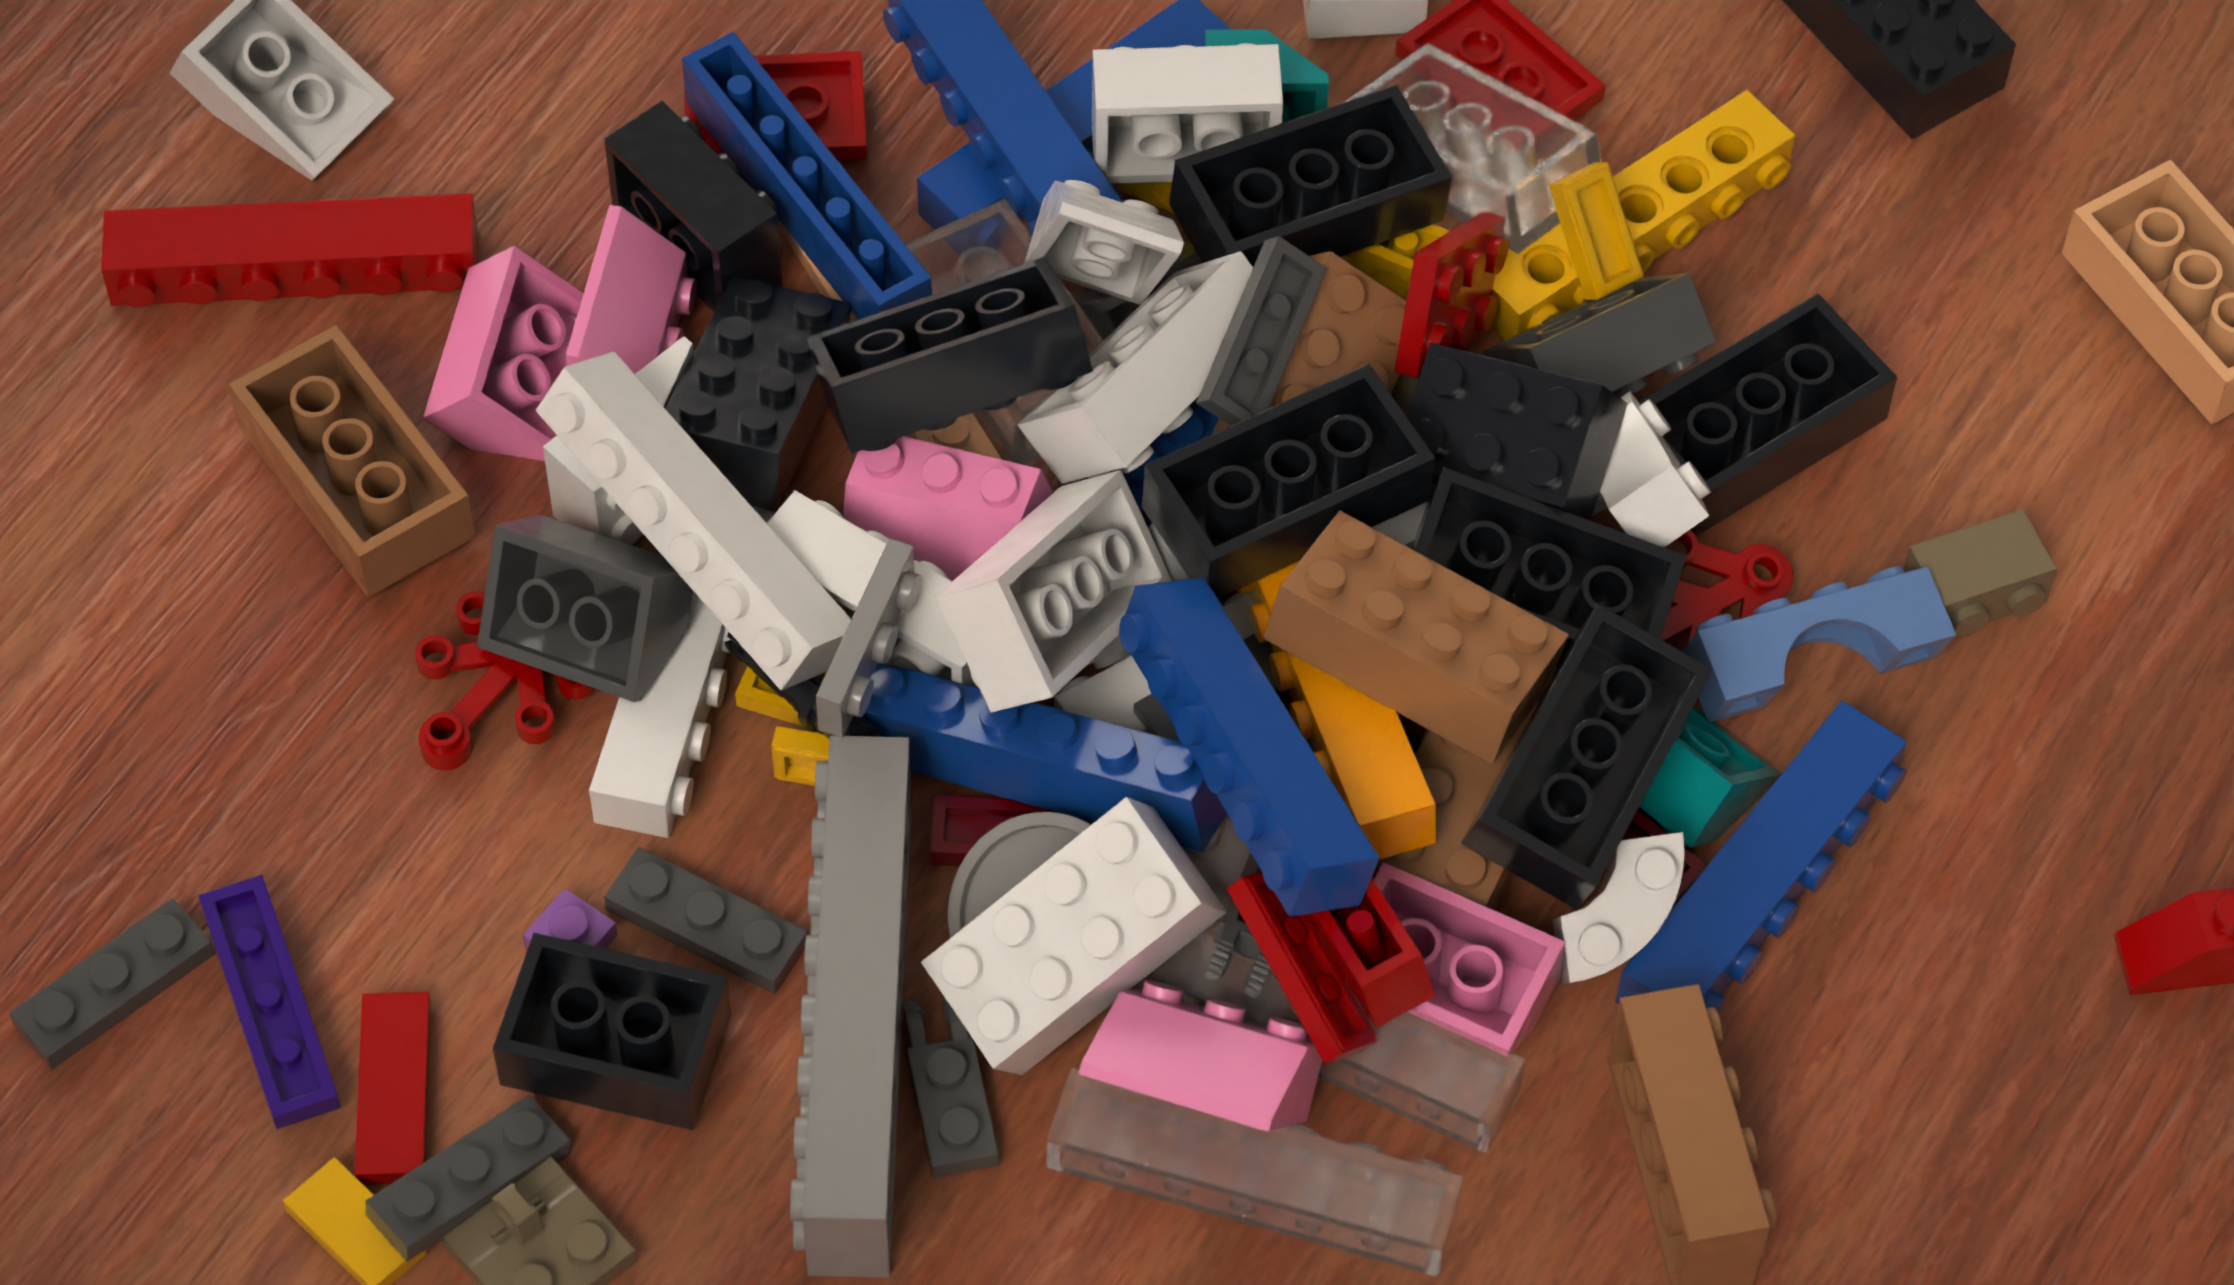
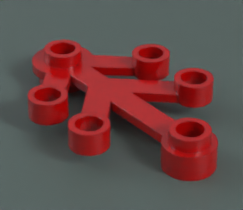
M1691 530L1687 531L1676 539L1682 542L1687 549V557L1683 568L1688 565L1726 579L1709 588L1679 580L1671 604L1674 607L1669 610L1660 639L1665 642L1690 628L1687 646L1697 633L1696 627L1713 617L1720 616L1721 611L1740 601L1742 603L1739 619L1754 615L1753 612L1760 606L1773 600L1784 598L1793 582V570L1789 560L1780 550L1770 545H1749L1738 554L1698 543L1696 535ZM1761 565L1768 569L1772 574V580L1764 581L1759 579L1754 573L1753 566Z
M473 591L466 593L457 602L456 613L460 628L467 634L479 635L481 617L470 618L466 614L473 609H483L484 592ZM431 635L423 638L416 646L415 656L418 670L426 678L442 679L455 671L490 667L450 712L436 713L422 724L418 739L424 761L429 766L438 770H453L465 764L470 758L473 749L470 730L516 680L518 682L520 706L515 713V722L519 737L529 744H542L548 741L554 735L556 725L553 710L546 703L542 670L478 648V642L452 645L447 638L440 635ZM435 652L446 655L439 662L425 660L428 655ZM556 675L558 689L566 698L573 700L583 699L589 696L595 689L578 682H569L566 678ZM532 717H542L546 720L539 727L525 725V722ZM442 732H454L453 736L445 740L434 737Z

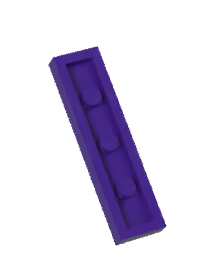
M259 875L198 895L276 1129L341 1108L336 1088L263 876Z

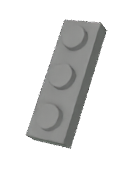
M889 538L816 694L819 731L843 738L853 715L857 717L864 715L873 692L874 682L870 679L878 662L886 664L889 661L898 635V628L895 626L901 610L910 612L913 609L919 595L922 576L915 573L914 546Z

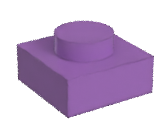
M564 888L523 934L526 949L529 947L533 933L606 949L618 933L615 921Z

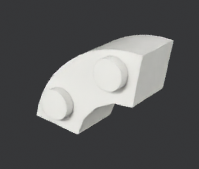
M1631 391L1621 397L1628 404L1600 493L1609 511L1626 534L1661 547H1666L1709 516L1702 498L1711 493V491L1689 461L1684 465L1680 464L1662 437L1671 428L1655 404L1648 399L1640 405Z
M1683 832L1620 841L1607 866V872L1597 893L1579 910L1553 919L1555 937L1565 941L1561 972L1562 985L1587 980L1620 966L1646 946L1659 931L1669 915L1681 884L1684 867Z

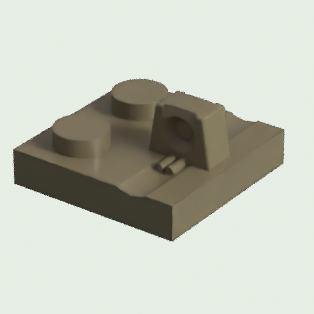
M549 1157L516 1183H511L495 1195L492 1201L443 1237L445 1249L477 1285H607L637 1262L636 1250L552 1157Z

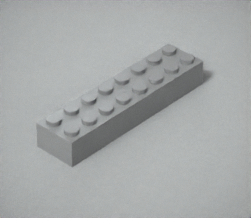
M830 736L828 761H816L815 800H818V817L813 818L812 858H815L814 876L809 877L808 915L811 916V935H806L805 976H808L807 995L802 997L801 1035L804 1036V1056H799L798 1097H801L800 1117L795 1118L794 1158L797 1159V1180L792 1179L790 1196V1219L794 1221L793 1249L794 1251H806L808 1276L890 1278L912 816L909 737L843 736L841 738Z

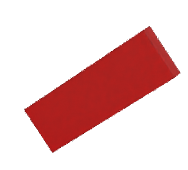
M1262 872L1241 877L1226 888L1324 1064L1326 1065L1361 1053L1378 1042L1376 1034L1308 914L1289 917L1275 892L1265 883Z
M429 991L362 993L355 1177L363 1185L392 1184L426 1162L431 1022Z

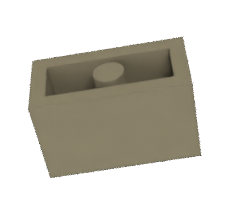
M2024 509L1909 546L1903 568L1905 572L1928 566L1958 636L1974 633L1987 622L2011 614L2015 617H2022L2038 610L2044 603H2047L2057 572L2056 565Z

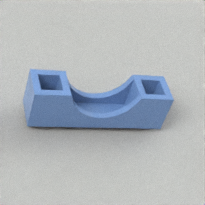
M1902 566L1887 568L1871 576L1867 580L1868 583L1848 588L1845 582H1838L1817 590L1810 596L1811 599L1791 604L1788 598H1781L1760 606L1753 612L1754 615L1733 620L1732 615L1724 614L1713 617L1696 627L1697 633L1683 650V653L1713 669L1698 696L1708 723L1766 707L1784 685L1785 662L1788 652L1804 644L1827 642L1847 647L1864 657L1880 674L1937 658L1957 634L1928 566L1905 572Z

